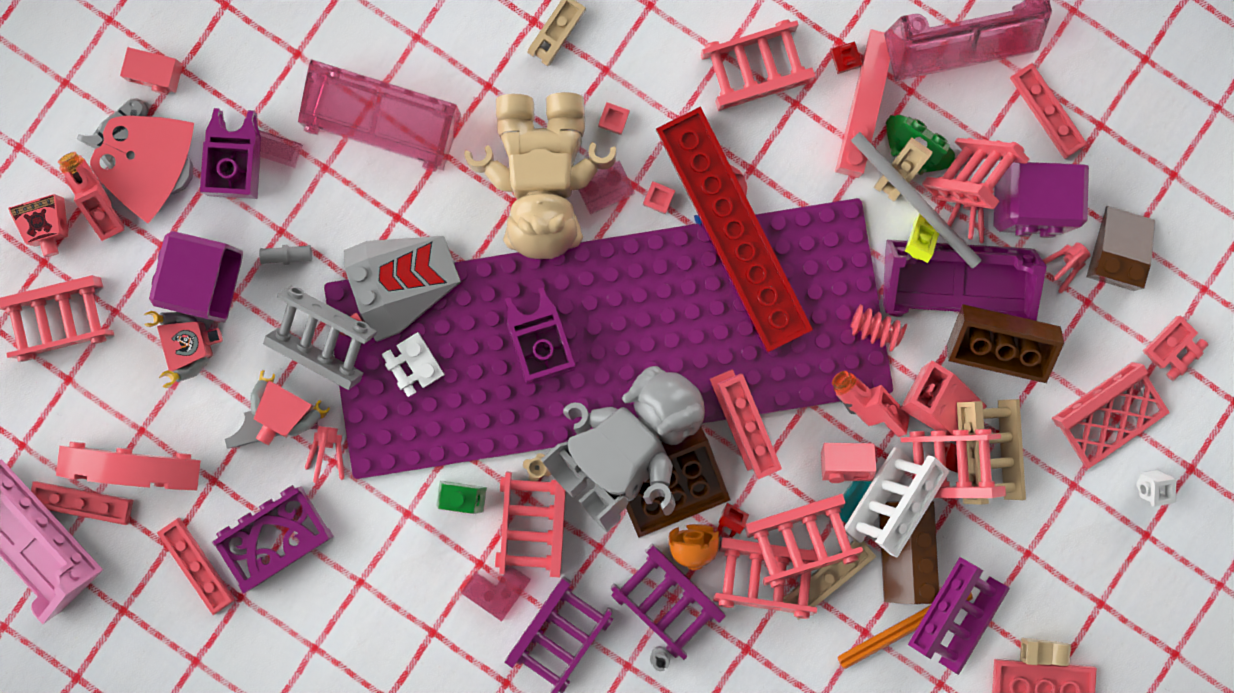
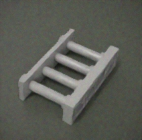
M290 286L279 292L277 298L287 303L280 328L265 336L263 344L348 390L359 383L363 372L355 369L354 364L361 343L364 344L376 336L377 331L370 328L367 323L357 321L304 293L298 287ZM296 309L309 315L302 339L290 333ZM318 320L330 326L323 351L311 344ZM339 332L352 337L345 362L332 355Z

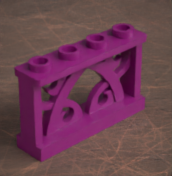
M292 485L280 493L282 496L275 502L272 499L266 501L259 506L261 511L252 515L250 512L238 519L239 525L233 529L228 526L216 533L218 538L212 541V543L239 583L238 586L243 594L334 537L302 486L294 488ZM290 501H297L302 505V515L298 521L292 520L296 515V508H294L292 513L286 511V505ZM278 508L279 516L267 515ZM307 516L310 517L319 534L315 535L302 524ZM251 524H253L250 534H248L245 531H242ZM264 524L289 528L283 538V550L286 554L283 557L272 549L262 548L257 550L259 535ZM294 531L298 533L294 537L299 540L296 546L289 543L290 536ZM234 537L242 538V544L240 546L236 545L238 549L247 548V554L237 555L232 553L229 548L230 541ZM268 554L270 562L264 564L262 562L263 557L257 559V555ZM247 559L250 578H247L237 561Z

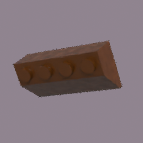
M887 501L885 505L896 508L900 501ZM934 501L928 506L898 557L890 555L881 547L883 599L886 603L932 604L939 593ZM879 513V527L883 529L890 517Z

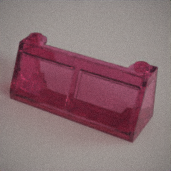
M1024 0L1020 4L1014 5L1012 7L1013 11L935 27H929L927 19L921 14L901 16L884 33L895 81L1035 53L1039 50L1052 14L1050 0Z
M311 59L307 70L298 123L304 127L305 132L318 135L319 132L324 131L418 160L423 163L422 168L436 172L437 169L444 171L461 113L456 104Z

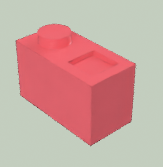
M127 47L120 76L129 82L152 87V91L166 95L167 91L176 93L183 64L175 58Z
M824 443L821 450L822 480H829L831 483L873 481L876 474L874 443Z

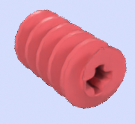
M861 304L858 306L850 325L853 336L862 331V340L871 335V343L874 344L877 339H880L881 348L888 342L890 343L889 351L891 352L900 344L907 328V324H905L900 329L901 323L899 320H895L891 324L890 316H886L882 320V313L877 312L872 317L871 308H868L863 313V305Z

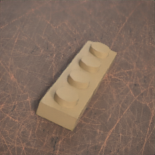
M854 540L850 543L852 549L858 547L863 549L862 554L857 556L858 561L844 565L843 561L820 568L811 575L808 606H817L876 558V555L864 541L859 543ZM800 584L783 597L784 603L798 605Z

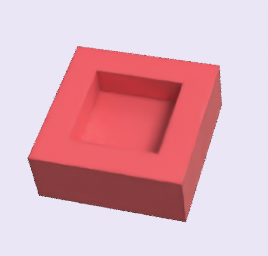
M606 102L598 127L622 135L630 110Z
M652 181L643 205L666 215L675 190Z

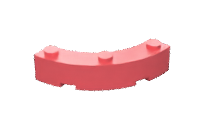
M70 442L69 446H59L56 476L70 479H87L90 482L150 488V483H154L156 487H165V489L197 491L201 460L191 459V454L176 453L175 457L132 454L133 449L117 448L116 452L86 448V443Z

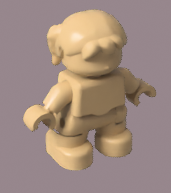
M561 92L547 96V128H534V100L532 97L524 94H505L496 98L497 132L509 158V168L497 160L494 161L493 152L489 145L484 148L487 155L482 161L473 160V155L468 150H465L464 153L471 170L478 173L485 172L487 178L497 189L513 192L514 197L517 198L511 207L510 216L507 219V228L503 241L509 249L516 250L528 258L552 259L564 254L568 249L579 246L583 239L581 227L577 216L574 214L573 205L565 198L571 196L572 190L586 187L598 172L597 169H609L616 162L615 146L610 148V153L607 157L600 158L595 155L597 146L592 142L589 146V159L584 158L573 166L582 143L581 137L583 138L585 132L584 98L576 93Z

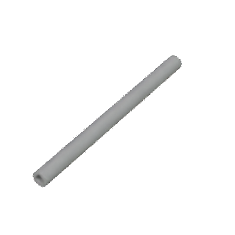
M859 132L851 142L971 268L977 266L981 262L978 255Z

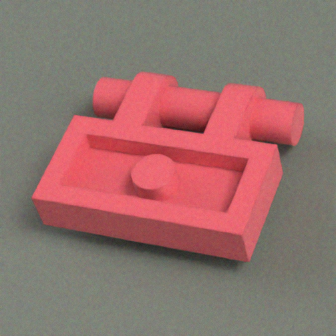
M1180 315L1176 316L1143 352L1160 369L1170 364L1172 369L1166 375L1174 381L1179 375H1184L1188 371L1187 367L1195 359L1198 360L1204 354L1203 350L1208 346V343L1200 339L1195 344L1192 339L1198 332ZM1185 348L1187 353L1179 359L1177 354Z

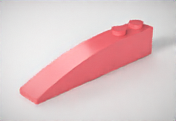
M870 30L835 169L836 173L856 178L864 174L867 157L851 140L861 132L870 143L872 142L895 35Z

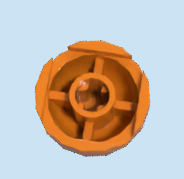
M703 524L686 525L688 530L679 531V527L673 529L669 533L668 538L670 552L676 562L691 570H699L715 559L719 549V532L714 533L713 527Z

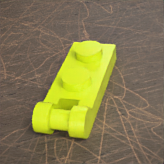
M920 213L913 223V229L905 252L917 260H923L928 263L933 256L939 233Z

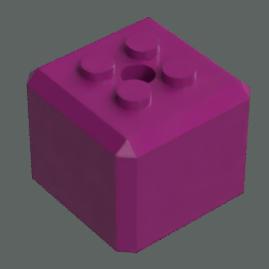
M1013 162L994 188V196L1000 202L994 208L993 226L999 232L1015 233V236L1019 237L1040 234V237L1053 238L1056 235H1062L1082 227L1088 221L1089 166L1085 164L1039 162L1024 164Z
M171 231L164 236L162 248L158 254V264L152 278L149 300L155 307L225 323L229 315L243 259V251L226 243Z

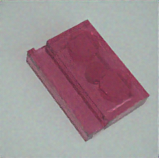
M620 160L615 162L609 169L598 170L588 185L578 190L590 215L635 194Z

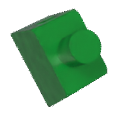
M440 481L436 506L442 510L470 514L484 512L487 487Z

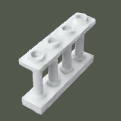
M893 447L844 527L846 533L859 543L864 540L866 535L877 538L875 542L890 555L898 557L950 471L937 458L929 455L923 465L912 463L911 459L901 449ZM905 471L917 474L909 487L899 484ZM892 492L903 495L896 508L885 505ZM879 513L890 517L883 529L872 526Z

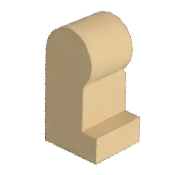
M1021 638L1020 660L1030 665H1070L1071 644Z

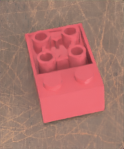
M930 361L921 368L900 409L935 431L946 430L947 435H953V430H958L957 402H977L981 400L954 373L936 362ZM982 402L983 409H985L987 405Z

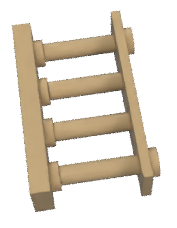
M1020 399L998 400V408L983 409L982 401L957 402L958 430H969V434H975L976 429H984L983 419L999 418L1000 433L992 434H1001V439L989 440V444L1000 443L1001 458L991 459V469L1002 468L1003 483L995 484V486H1005L1006 496H1004V500H1026ZM979 440L967 441L969 481H972V486H979V481H981ZM963 498V504H989V499Z

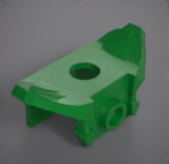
M890 115L886 120L887 136L890 149L892 150L890 153L893 157L898 156L911 138L921 137L927 142L926 148L931 150L932 154L917 172L919 175L947 169L956 159L955 153L951 149L950 144L947 143L946 138L928 130L922 121L903 115Z

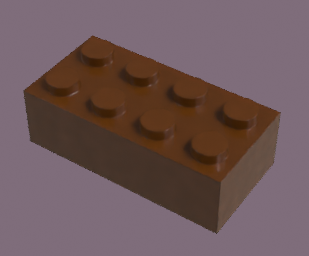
M962 304L947 342L948 361L1047 384L1064 346V338L1061 326Z

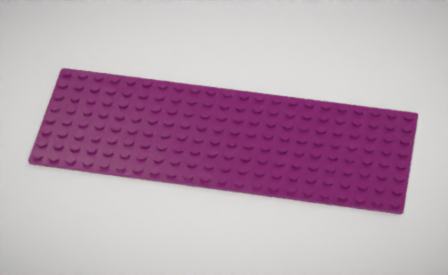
M859 198L755 214L813 329L768 353L702 223L701 226L699 224L585 241L575 248L568 249L559 257L552 259H533L516 252L454 262L461 283L401 333L378 342L373 337L366 343H361L354 364L355 369L363 372L361 381L349 390L339 385L353 477L361 479L554 448L557 444L568 442L570 437L577 435L574 430V424L580 422L582 417L571 420L566 418L563 413L565 406L570 403H581L589 413L593 409L606 407L619 409L625 407L638 418L634 409V402L625 403L622 397L630 390L637 377L646 368L658 366L665 372L678 373L699 389L705 408L703 423L726 420L709 379L733 369L735 376L743 374L759 414L840 402L836 395L837 385L840 380L850 375L861 380L869 389L882 385L889 394L892 393L893 383L886 345L881 348L880 339H877L872 344L871 335L862 340V331L853 336L852 327H850L853 316L860 304L863 305V313L868 308L872 309V317L877 312H880L862 201ZM348 279L328 282L324 285L327 305L348 316H352L356 312L360 313ZM543 287L547 297L556 307L575 363V369L526 385L507 326L508 310L505 299L510 297L520 313L530 315L539 309L540 297L538 288ZM419 332L445 375L425 388H422L419 381L414 382L412 385L416 393L408 397L404 390H400L398 387V380L393 372L389 371L385 366L387 362L382 354L391 350L393 355L398 357L401 355V352L396 345ZM339 333L334 348L335 358L345 362L352 337L348 335L343 336ZM539 347V352L536 353L546 357L550 351ZM407 362L400 365L407 377L413 374Z

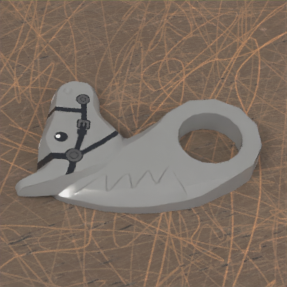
M131 98L102 121L93 135L79 134L77 139L95 149L99 148L103 144V131L110 119L119 116H147L149 112L148 107L142 100ZM117 126L112 133L114 139L119 142L126 140L128 137L127 128ZM128 151L126 157L132 160L135 157V153ZM105 154L101 157L109 169L115 166V158L112 155ZM188 155L171 194H176L186 189L193 178V164Z

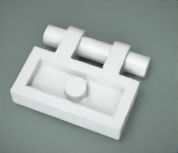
M419 332L396 345L401 352V355L395 357L391 350L382 354L387 362L385 366L389 371L393 372L398 380V387L400 390H404L408 397L416 393L412 385L414 382L419 381L422 388H425L445 375ZM404 362H407L413 371V374L408 377L400 366Z

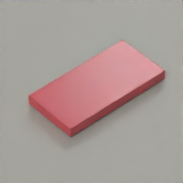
M994 659L992 693H1095L1097 668L1083 665H1030L1022 661Z

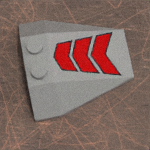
M444 236L365 241L344 250V268L362 318L370 328L377 331L376 336H374L376 342L401 333L461 283Z

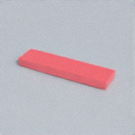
M1033 63L1010 77L1064 159L1087 145Z
M38 481L32 482L31 492L50 511L123 525L129 524L133 505L132 499Z
M177 518L157 532L212 615H215L236 600L180 518Z

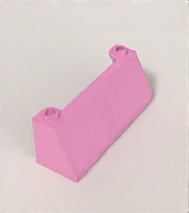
M1 459L0 556L37 596L32 602L31 610L36 618L44 624L65 609L103 569Z

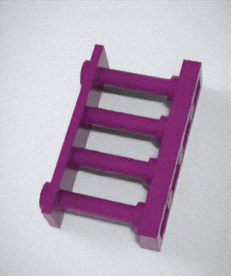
M652 543L645 550L649 556L646 558L647 561L621 589L614 583L611 586L613 591L611 596L621 606L625 603L668 645L665 648L673 657L677 658L680 656L685 660L687 653L682 648L708 621L711 622L715 619L720 623L726 615ZM660 566L666 572L664 575L665 579L638 606L628 595L654 568L657 569ZM679 584L685 590L682 593L683 597L656 624L646 613L672 585L675 587ZM696 601L703 607L700 611L701 614L674 641L664 630L690 603L694 604Z
M959 557L908 643L910 647L929 659L933 657L935 652L941 655L939 663L958 675L1010 590L1008 586L990 576L986 582L982 580L980 576L984 570ZM976 587L980 590V593L974 603H971L967 598L972 589ZM963 609L968 613L961 625H958L953 621L959 611ZM949 630L955 635L948 647L940 643Z
M564 576L560 579L504 662L511 668L516 663L526 665L554 685L550 693H563L570 683L567 679L600 630L606 631L613 621V618L610 617L612 609L608 607L604 614L594 609L571 592L572 589L569 588L571 581ZM559 600L562 602L567 601L597 622L589 635L557 614L558 610L555 609V606ZM545 621L548 623L553 622L583 643L575 656L542 634L543 631L540 628ZM530 642L534 644L537 642L568 664L560 677L528 655L529 652L526 648Z

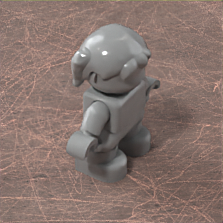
M658 366L646 368L637 377L630 390L623 395L622 400L625 403L634 402V409L638 418L625 407L619 409L614 407L593 409L589 413L581 403H570L563 410L564 415L568 419L574 420L577 417H582L580 422L574 424V430L577 435L570 437L568 442L557 444L541 461L554 479L573 498L587 487L586 479L590 478L597 484L579 502L606 532L620 521V513L627 507L628 501L633 500L637 496L643 482H646L649 478L651 486L647 488L643 496L646 504H653V500L656 497L662 496L665 499L661 503V508L665 515H670L675 508V499L668 488L673 465L661 442L668 445H677L687 436L694 435L700 429L705 414L704 401L699 389L678 373L665 372Z

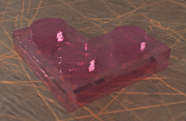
M509 566L497 585L478 572H475L461 594L502 622L531 579L513 566Z

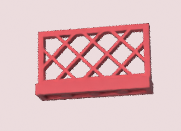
M1131 362L1052 417L1055 425L1061 428L1085 468H1091L1170 413L1146 375L1148 371L1143 364ZM1139 381H1142L1145 386L1143 397L1132 395L1134 385ZM1118 396H1125L1123 411L1112 409L1114 399ZM1131 398L1142 400L1139 414L1129 412ZM1148 401L1155 402L1159 408V411L1152 416L1145 415ZM1097 410L1105 411L1102 425L1092 423L1093 414ZM1111 412L1122 414L1119 428L1108 426ZM1128 415L1138 417L1137 425L1132 430L1125 429ZM1077 424L1085 425L1082 439L1074 438L1070 431ZM1091 426L1101 428L1099 442L1088 440ZM1107 429L1118 431L1116 441L1112 444L1104 443ZM1087 443L1098 445L1096 455L1088 460L1085 455Z

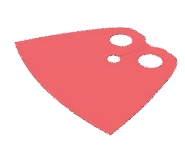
M119 116L112 118L108 121L103 131V144L94 150L90 159V167L97 178L116 198L138 217L149 223L171 194L182 172L192 140L194 123L147 116ZM117 126L127 128L128 137L126 140L119 142L114 139L112 133ZM133 151L135 153L134 159H128L126 153ZM105 154H110L115 158V166L110 170H105L100 166V158Z

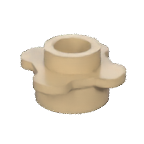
M542 453L537 454L531 460L526 459L523 462V467L527 469L530 481H538L543 476L551 475L541 461L545 456ZM536 465H538V466L540 467L539 470H536V469H535V466H536Z

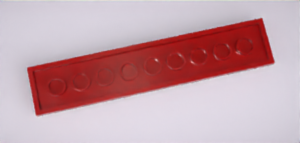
M701 106L656 128V132L767 353L812 331L813 329Z

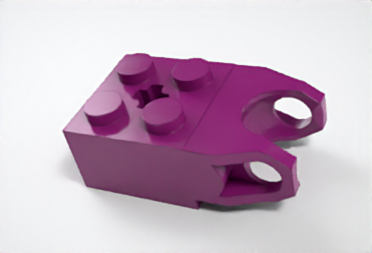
M214 108L212 118L205 132V142H203L201 193L213 197L258 199L262 137L258 128L257 113L254 110H248L240 129L230 132L226 129L223 111L220 108ZM233 166V173L231 175L227 174L228 169L232 170Z
M543 287L538 288L540 297L539 309L530 315L520 313L510 297L505 299L508 310L507 326L526 385L575 369V363L556 307L547 297ZM539 347L550 351L546 357L537 355L536 352H539Z

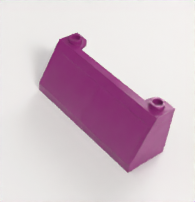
M886 241L882 304L885 312L889 313V315L901 317L908 313L909 309L959 312L962 304L1037 321L1047 266L1035 249L968 245L981 259L977 266L971 268L948 243H936L933 256L927 263L923 260H917L905 252L908 241Z

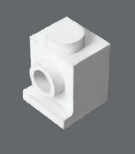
M1157 470L1140 473L1136 483L1140 492V498L1151 502V505L1154 507L1176 503V478ZM1160 486H1165V493L1160 491Z

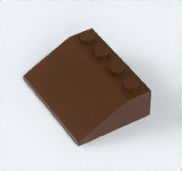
M702 427L694 435L687 436L677 445H668L661 442L673 465L668 488L675 499V508L670 515H665L661 508V503L665 499L662 496L656 497L653 500V504H646L643 496L647 488L651 486L650 478L643 482L637 496L633 500L628 501L626 507L638 538L731 500Z

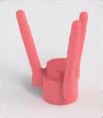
M960 203L955 204L947 224L950 227L961 207ZM964 204L963 208L970 210L968 239H973L976 211L978 210L979 242L984 243V208Z
M1079 242L1075 243L1072 247L1067 244L1060 251L1043 259L1044 263L1047 264L1065 255L1063 260L1066 265L1054 276V280H1058L1070 268H1074L1059 288V293H1063L1079 270L1086 265L1085 261L1091 256L1088 249Z
M318 426V431L314 433V441L305 464V469L308 470L313 461L317 446H319L313 479L314 483H317L319 480L325 447L333 448V443L336 446L339 478L341 480L344 479L341 448L342 435H337L338 428Z

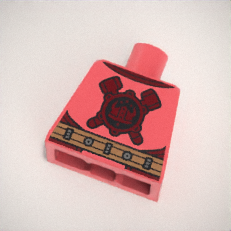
M52 194L8 208L26 245L41 246L44 257L59 254L56 241L68 237L63 197Z

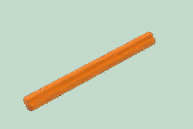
M972 593L969 594L968 601L973 599ZM930 606L839 655L837 658L842 668L847 669L916 631Z

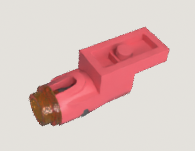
M70 152L58 160L59 169L75 194L74 201L101 241L124 231L125 226L111 207L112 201L104 191L96 175L93 174L86 160L76 152Z
M842 371L833 378V389L850 414H857L868 426L884 422L898 437L907 434L910 415L900 409L901 406L882 385L869 389L853 373H848L847 371Z

